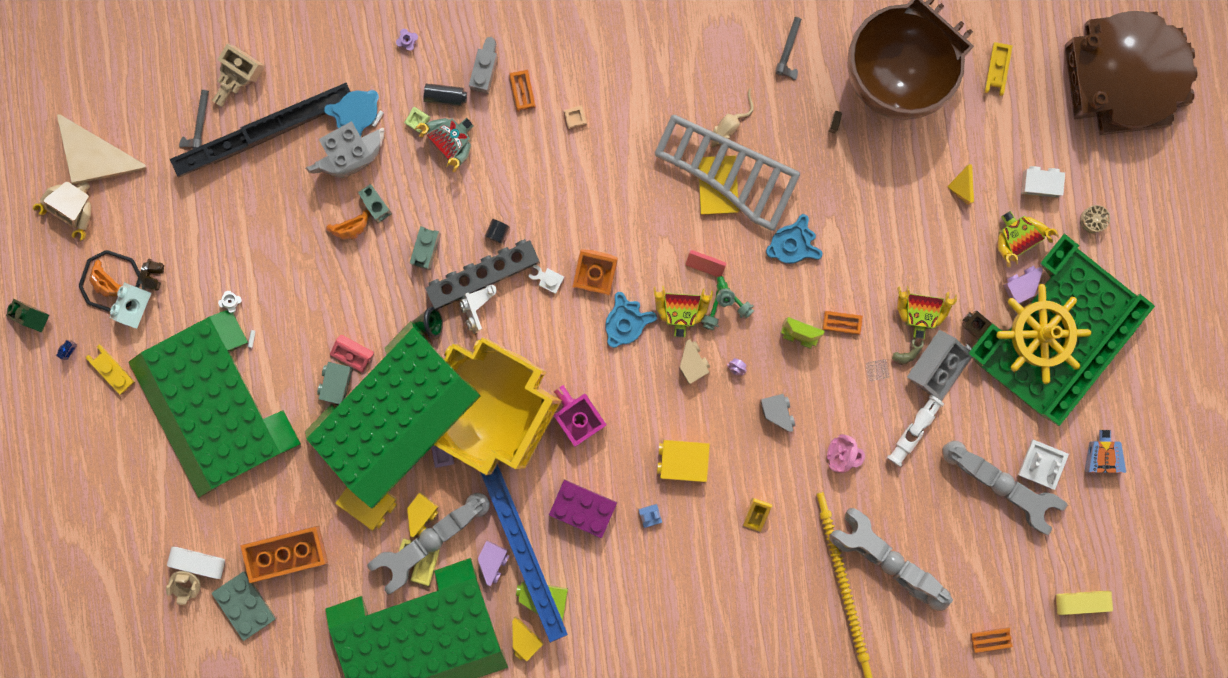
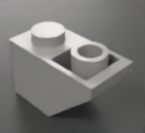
M780 394L760 400L765 419L787 432L793 431L795 421L793 415L789 416L788 408H790V402L788 397Z

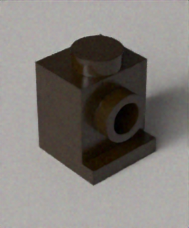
M978 311L968 312L962 320L965 322L962 327L975 336L977 340L981 338L992 324ZM974 321L978 322V328L972 326Z

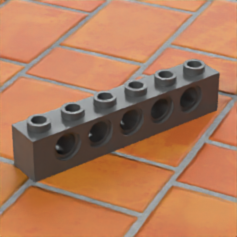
M521 240L515 243L516 247L512 249L506 247L499 250L498 255L494 257L488 255L480 259L481 263L477 265L473 263L468 264L459 273L453 271L445 275L446 279L439 281V279L429 282V286L425 289L434 309H440L460 300L466 293L477 292L488 285L495 284L539 264V258L531 241ZM514 253L522 254L520 262L515 263L512 261ZM497 261L505 263L503 270L498 271L495 269L494 265ZM484 268L487 270V276L480 279L477 276V272L479 269ZM467 276L470 279V283L468 286L463 287L460 285V279ZM446 284L452 286V292L448 295L442 292V288Z

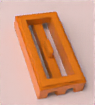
M528 69L509 73L517 111L535 108L536 105ZM524 74L530 95V104H527L521 75ZM515 76H518L524 105L519 103L514 80Z
M824 311L822 330L861 335L863 316ZM828 315L858 319V323L828 319ZM827 323L857 327V330L829 327Z
M1010 628L971 633L974 653L1013 647ZM1006 633V636L976 640V637ZM1007 640V643L977 648L979 644Z

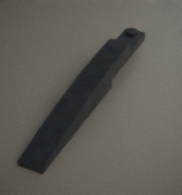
M343 83L244 125L237 131L170 159V162L178 178L212 163L216 164L325 115L324 108L326 105L338 103L351 91L347 83Z

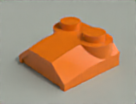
M581 249L572 287L610 296L618 258L603 252Z

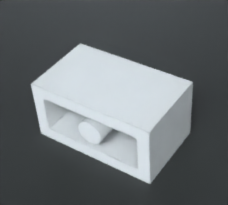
M1029 166V169L1023 171L1021 194L1059 198L1063 196L1065 173L1060 172V169L1048 168V171L1041 170V167Z

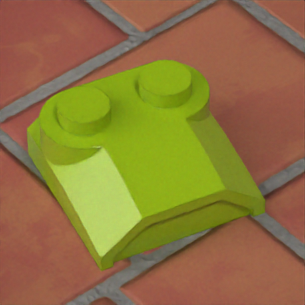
M787 317L784 320L780 333L783 334L784 339L791 342L796 339L801 341L800 345L811 349L812 346H817L818 340L824 334V330Z

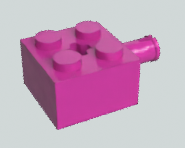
M562 385L559 388L563 395L558 389L554 391L563 404L562 409L555 413L554 417L576 447L607 424L585 393L579 398L573 399L565 386ZM577 415L585 416L584 425L575 423Z

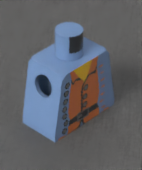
M1099 430V441L1089 442L1085 472L1126 473L1121 442H1111V430Z

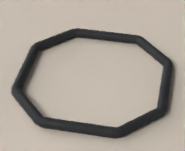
M105 250L87 260L79 282V289L88 305L110 312L111 308L90 302L82 286L90 262L105 254L130 261L138 276L135 286L138 288L140 286V271L132 258ZM131 301L126 304V308L131 306Z

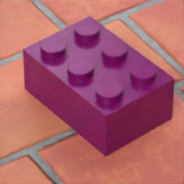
M564 479L549 516L602 538L617 502Z

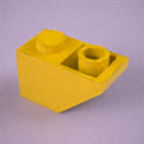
M421 492L407 508L410 536L413 538L416 535L420 536L421 532L427 528L424 526L428 520L433 521L439 513L437 511L439 506Z

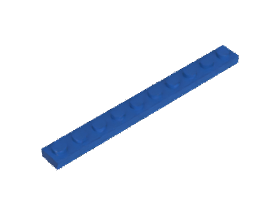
M497 464L491 475L480 473L546 635L551 643L567 636L568 633Z

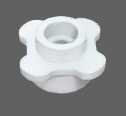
M226 291L222 296V300L218 302L219 307H224L228 309V312L233 313L236 311V306L241 303V297L236 296L231 291Z

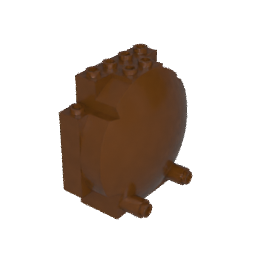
M1127 11L1111 17L1089 19L1085 23L1086 36L1073 37L1065 44L1074 119L1097 117L1099 136L1167 128L1173 125L1174 112L1177 110V107L1188 106L1193 103L1194 90L1191 89V86L1198 76L1197 68L1194 67L1193 61L1195 50L1191 47V42L1187 43L1186 33H1183V27L1176 28L1174 25H1166L1165 19L1158 16L1157 11Z

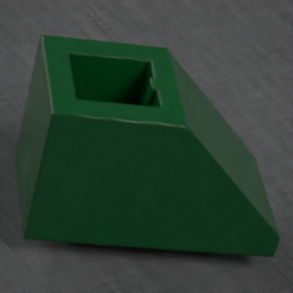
M14 298L12 303L9 304L6 314L8 318L39 332L43 331L50 316Z

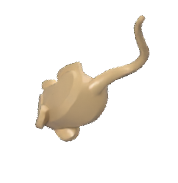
M751 88L748 90L749 112L735 115L727 114L719 122L718 126H715L714 133L729 139L740 126L738 119L751 115L754 109L750 95ZM711 140L710 147L721 145Z

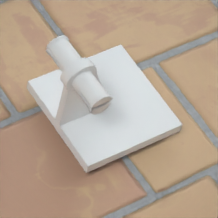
M488 285L485 289L471 294L466 293L461 298L460 307L462 312L466 313L468 317L466 324L469 331H473V334H477L482 329L476 310L496 294V287L494 285Z

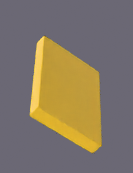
M736 155L724 156L714 179L723 186L736 160ZM716 156L703 157L698 169L708 175ZM736 176L730 191L738 198ZM699 179L701 215L739 213V208L723 194Z

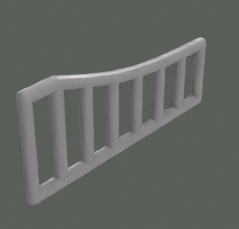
M677 115L670 117L655 151L656 157L708 183L738 207L753 223L771 231L775 230L800 177L799 171ZM678 124L685 127L686 131L675 155L672 156L663 151L675 125ZM693 132H696L704 137L690 165L682 161L681 158ZM713 140L721 144L707 175L699 170L698 167L710 141ZM728 148L739 153L723 186L714 178ZM745 156L756 160L738 199L730 189ZM765 164L774 169L754 212H752L745 205V202L762 165ZM780 172L791 176L769 222L761 218L760 215Z

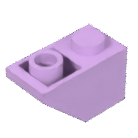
M1035 266L1024 270V275L1018 277L1016 274L1008 278V283L1003 286L1009 298H1013L1018 303H1021L1035 296L1043 271L1042 267L1035 268Z
M488 540L478 557V561L486 584L491 586L492 583H497L501 575L498 570L501 565L505 566L509 555L506 554L507 549Z

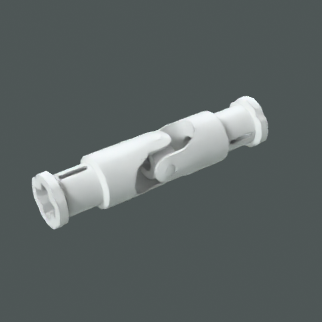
M929 395L926 405L920 408L916 414L915 423L907 427L896 443L895 450L891 455L887 456L891 462L899 467L902 466L904 458L913 451L922 438L923 429L931 425L935 419L934 415L941 406H944L942 401L933 395ZM909 431L913 436L918 437L917 440L914 442L907 441V432Z

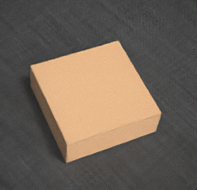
M582 105L564 110L569 129L587 125Z

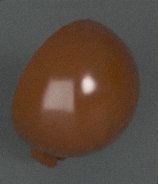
M910 0L907 4L885 7L875 11L866 18L854 33L848 49L847 68L850 81L860 99L875 112L900 120L922 118L944 106L959 88L964 74L965 57L974 47L967 40L973 31L969 29L962 36L958 32L964 25L962 21L955 27H952L938 14L944 8L942 3L935 10L929 6L935 0H927L926 2L923 0Z

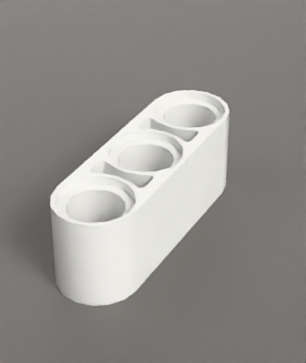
M172 546L167 566L221 579L226 560Z

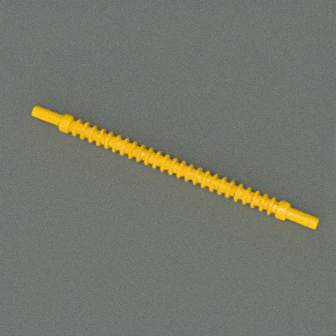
M824 492L816 493L821 510L819 515L824 521L822 522L825 525L823 529L826 530L825 535L828 536L826 540H829L827 545L831 547L829 551H832L830 556H833L832 562H835L833 567H836L835 572L838 574L836 578H839L837 583H840L839 588L842 589L840 593L843 594L842 599L845 600L843 604L846 605L844 609L847 610L846 615L849 616L847 620L850 621L849 626L852 627L850 629L853 632L851 636L855 638L853 642H856L854 647L857 648L856 653L859 654L857 659L858 662H861L864 677L873 678L868 662L870 657L866 653L867 648L864 647L866 643H863L865 638L862 637L863 632H860L862 627H859L860 621H857L859 616H856L857 611L854 609L856 605H853L855 600H852L853 595L850 594L852 590L849 589L850 584L847 583L849 581L846 578L848 574L845 573L846 568L843 567L845 563L842 562L843 557L840 556L842 552H839V548L829 539L830 534L835 531L833 530L835 525H832L833 520L830 518L832 513L828 510Z

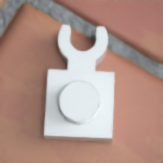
M534 265L533 268L538 270V274L536 276L529 274L528 276L532 280H541L539 286L556 294L564 276L548 268L544 273L539 266Z

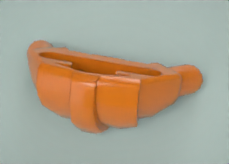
M364 210L362 214L343 223L328 224L326 230L342 240L356 239L358 235L364 232L371 213L369 210Z
M96 260L89 278L94 291L105 297L117 296L118 290L122 285L117 284L113 278L103 271L102 262Z

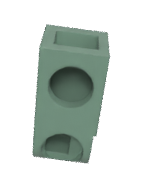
M371 184L358 192L378 223L392 215L390 209Z

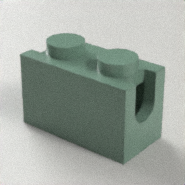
M420 226L410 260L411 265L428 270L431 269L441 235L439 231H432Z
M332 362L324 365L322 370V376H324L323 384H319L317 390L319 399L340 404L346 398L353 368Z

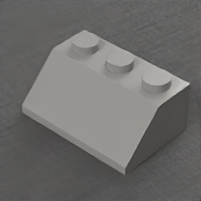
M939 330L911 369L907 378L928 394L942 401L971 359V356L968 354L969 350L955 337Z

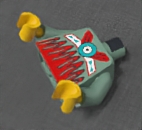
M465 118L459 125L453 119H437L425 124L419 123L414 129L422 130L418 135L419 137H423L426 134L429 140L448 160L446 167L449 165L454 166L453 173L457 171L458 166L468 159L471 139L466 133L474 127L468 118Z

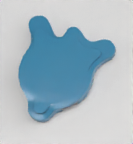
M375 90L352 91L346 94L338 103L326 105L324 111L327 115L335 117L338 128L352 121L361 137L364 128L369 126L376 118L379 95Z
M802 214L794 224L780 228L773 236L771 244L766 248L767 256L787 264L799 262L804 258L821 259L822 251L810 244L816 238V234L808 228V216Z
M617 292L615 294V306L607 316L605 323L608 345L616 348L621 344L634 342L641 335L643 328L647 324L656 321V313L653 311L640 313V303L638 301L630 302L626 299L624 293Z

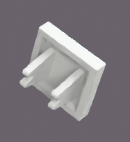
M1032 439L1018 475L1055 490L1069 454Z

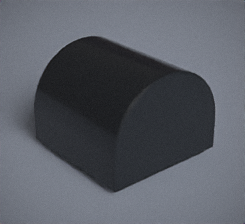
M492 219L485 237L503 244L510 226Z

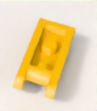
M998 42L992 44L984 93H989L990 86L1000 88L999 96L1004 95L1013 45Z
M99 344L97 348L101 353L95 359L90 355H87L85 358L117 393L122 395L135 381L106 349Z

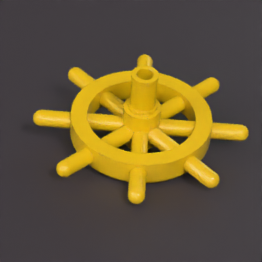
M1040 284L1038 286V302L1031 303L1023 308L1015 299L1010 298L1008 300V304L1018 314L1013 321L1012 330L999 331L996 336L998 339H1012L1013 346L1019 355L1017 360L1011 365L1012 371H1017L1026 361L1031 365L1042 367V382L1049 384V366H1055L1066 361L1073 369L1078 370L1080 368V364L1071 356V353L1075 348L1077 337H1089L1091 331L1089 329L1076 328L1075 321L1069 313L1077 302L1075 297H1071L1064 306L1046 301V287L1044 284ZM1037 310H1039V323L1031 316ZM1047 310L1056 314L1048 324ZM1025 321L1034 330L1023 331ZM1060 321H1062L1065 330H1062L1060 326H1057V324ZM1065 337L1063 347L1055 338ZM1023 338H1034V340L1026 347ZM1040 344L1041 358L1032 354ZM1048 344L1058 353L1052 358H1049Z

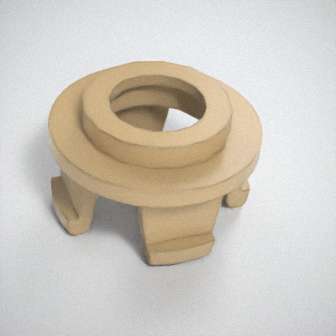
M175 572L170 577L166 586V594L169 596L173 593L177 596V604L186 605L189 599L195 598L199 593L200 581L190 572ZM188 580L192 583L190 588L180 585V583H186Z

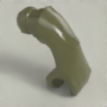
M916 338L912 339L910 343L911 351L909 353L895 352L893 353L892 360L901 365L914 360L924 346L923 340H921L920 346L917 347L914 344Z

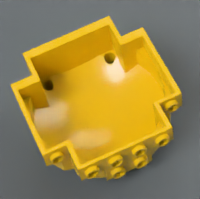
M481 338V340L475 343L474 352L458 344H452L445 351L446 362L463 380L470 383L481 397L434 445L485 475L492 474L499 460L514 469H525L562 401L539 387L546 371L535 366L523 356L509 351L487 338Z

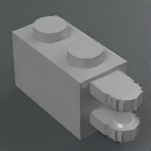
M492 36L487 37L483 48L477 51L469 82L470 90L489 94L498 60V55L495 53L497 44Z

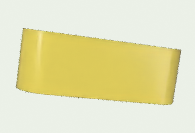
M1112 591L1056 594L1057 614L1068 615L1113 611Z

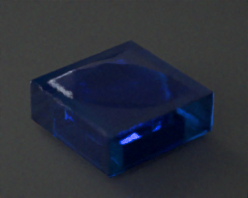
M66 340L59 347L56 356L62 360H68L77 344L72 340Z

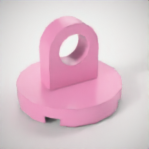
M841 434L838 435V438H834L831 441L827 451V459H829L830 464L828 465L832 471L845 473L852 467L860 466L865 459V453L857 448V444L851 436Z

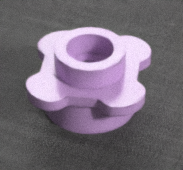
M402 29L396 44L411 51L414 49L415 41L418 40V35L408 32L407 29Z
M736 358L727 365L730 372L735 375H744L747 371L745 369L747 365Z

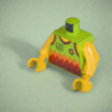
M1009 211L1001 216L1006 227L999 231L998 251L1006 260L1007 267H1011L1010 261H1015L1018 264L1017 256L1045 239L1044 236L1047 237L1049 243H1053V239L1050 236H1059L1055 229H1050L1042 222L1026 216L1016 220L1012 212Z
M662 286L663 290L661 292H657L656 287H654L656 310L662 321L667 322V325L675 326L674 337H685L686 326L694 327L695 324L701 322L708 311L713 297L712 290L710 295L704 294L705 289H702L701 295L665 293L664 286Z
M898 286L897 310L906 326L914 327L913 338L925 339L926 329H935L936 326H940L949 315L952 305L957 302L956 294L953 299L948 298L949 292L945 294L944 301V298L910 294L908 286H906L905 292H901V287Z

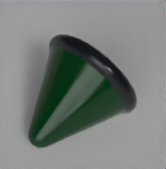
M434 307L427 308L425 312L412 321L423 334L432 339H437L442 333V316L439 310L434 309Z

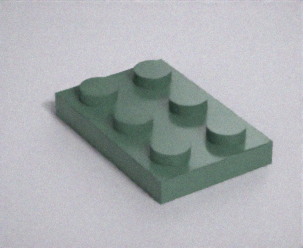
M245 571L211 593L243 641L277 619L255 585L249 583L248 575Z

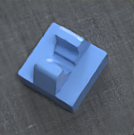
M657 504L639 509L644 528L662 523Z

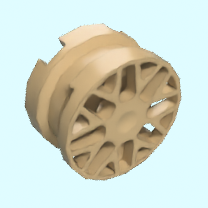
M1091 206L1082 212L1080 217L1081 226L1090 233L1100 232L1109 225L1110 213L1103 206Z

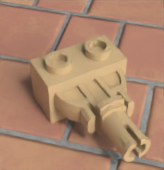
M226 44L217 59L222 63L220 67L221 76L217 81L221 84V87L212 101L217 102L219 106L223 107L231 92L237 94L241 87L248 85L251 81L256 82L265 65L238 47Z

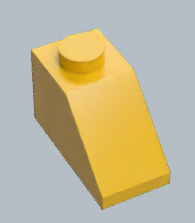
M517 616L513 618L514 654L521 661L523 659L528 661L544 642Z

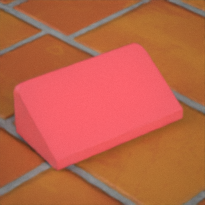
M690 250L686 265L720 277L724 272L726 262Z
M343 335L336 339L330 352L332 357L362 373L374 354L373 351Z

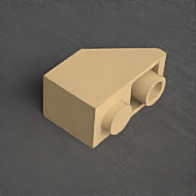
M690 339L685 343L679 367L689 384L709 373L708 368H710L706 358L702 359L698 352L701 350L695 341L691 342Z

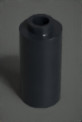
M426 83L423 101L425 103L462 107L463 103L467 101V92H464L463 87Z

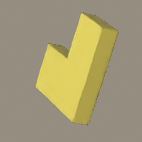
M403 538L399 551L413 541ZM440 549L435 552H429L427 556L415 564L411 577L412 582L430 586Z

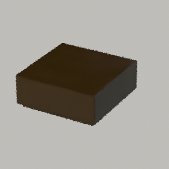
M835 111L833 113L828 132L834 134L837 132L842 112Z

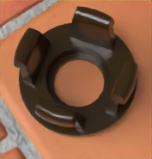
M149 258L142 265L139 284H142L143 290L148 288L158 291L161 283L157 279L151 278L150 275L151 273L163 274L164 265L161 262H154Z

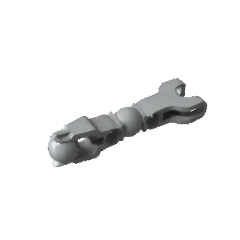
M950 441L942 448L943 457L949 464L958 465L964 472L986 486L991 487L996 495L1004 496L1024 510L1028 525L1043 534L1049 535L1052 531V527L1044 520L1045 511L1050 507L1064 511L1068 506L1064 500L1055 494H1036L1019 482L1014 481V478L1009 473L1002 472L982 457L968 452L962 442Z
M481 493L471 494L464 506L452 511L435 524L433 528L423 530L419 538L415 539L398 553L383 552L367 564L369 570L374 571L381 566H387L393 573L392 580L385 586V592L391 594L403 586L408 580L409 569L427 556L429 552L439 550L443 542L467 526L474 517L484 516L490 508L488 498Z
M855 508L847 510L845 519L852 526L853 532L848 535L841 530L833 531L829 539L836 547L844 552L857 551L877 566L881 565L882 570L889 575H894L893 578L906 588L911 596L928 604L932 609L943 611L949 607L953 599L946 588L930 573L924 572L909 560L904 561V557L899 552L891 551L892 547L873 533L871 522L867 516Z

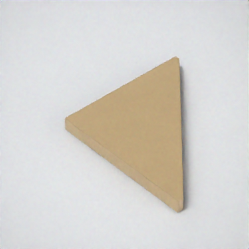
M57 115L72 185L146 170V166L142 162L64 116Z

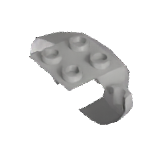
M352 121L319 139L328 156L316 161L309 167L307 166L305 169L309 173L323 172L330 174L332 177L339 178L359 172L368 166L379 154V149L384 139V128L361 138Z

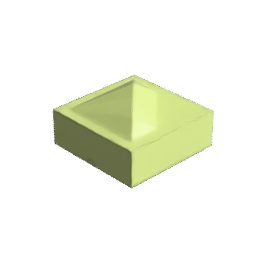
M413 107L404 123L415 129L419 123H428L431 117L418 108Z

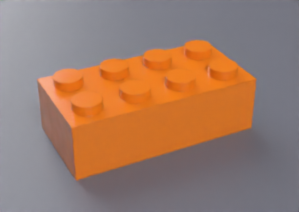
M319 525L240 545L249 583L328 563Z

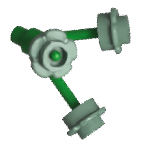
M723 276L717 277V291L710 316L705 315L703 320H701L703 327L709 330L719 327L717 325L719 319L714 318L718 302L722 307L731 306L736 302L740 307L737 310L740 318L743 316L748 318L754 312L752 309L754 305H751L748 301L743 304L735 296L734 292L728 288V284Z

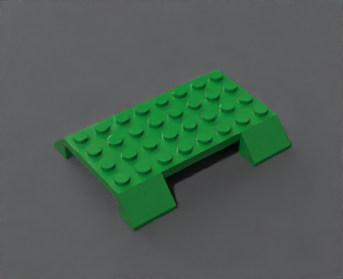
M1065 233L1041 261L1040 265L1050 276L1049 280L1045 283L1046 301L1064 306L1071 297H1075L1077 302L1069 313L1075 321L1076 328L1089 329L1091 331L1089 337H1077L1075 348L1071 353V356L1080 364V368L1075 370L1066 361L1055 366H1049V384L1042 382V367L1031 365L1026 361L1017 371H1012L1011 365L1017 360L1019 355L1013 346L1012 339L997 338V332L1002 330L993 323L968 353L983 370L1038 414L1057 426L1063 423L1155 307L1144 296L1134 294L1079 250L1078 247L1080 245ZM1038 293L1029 304L1038 302ZM1037 310L1031 316L1039 323V310ZM1047 310V324L1056 315ZM1025 321L1023 331L1034 330ZM1060 321L1057 324V326H1060L1062 330H1065L1062 321ZM1065 337L1055 338L1063 347ZM1023 338L1026 347L1034 340V338ZM1040 344V345L1037 347V349L1032 353V354H1034L1035 356L1040 357V358H1041V344ZM1048 344L1049 358H1052L1058 353Z
M228 310L205 318L142 351L129 361L198 498L301 444L284 410L263 418L229 352L249 342L234 313H230Z
M412 321L384 348L386 356L337 407L330 404L305 431L308 442L348 489L372 509L481 397L470 383L463 380L422 336L423 333Z
M468 558L434 570L439 590L367 615L368 611L362 596L325 608L329 632L345 678H480L508 668L503 649L500 648L476 578L477 573L472 559Z

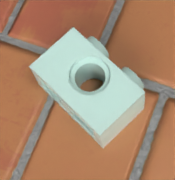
M124 282L123 286L118 290L116 303L111 307L110 318L137 329L151 293ZM131 301V307L126 309L127 302Z

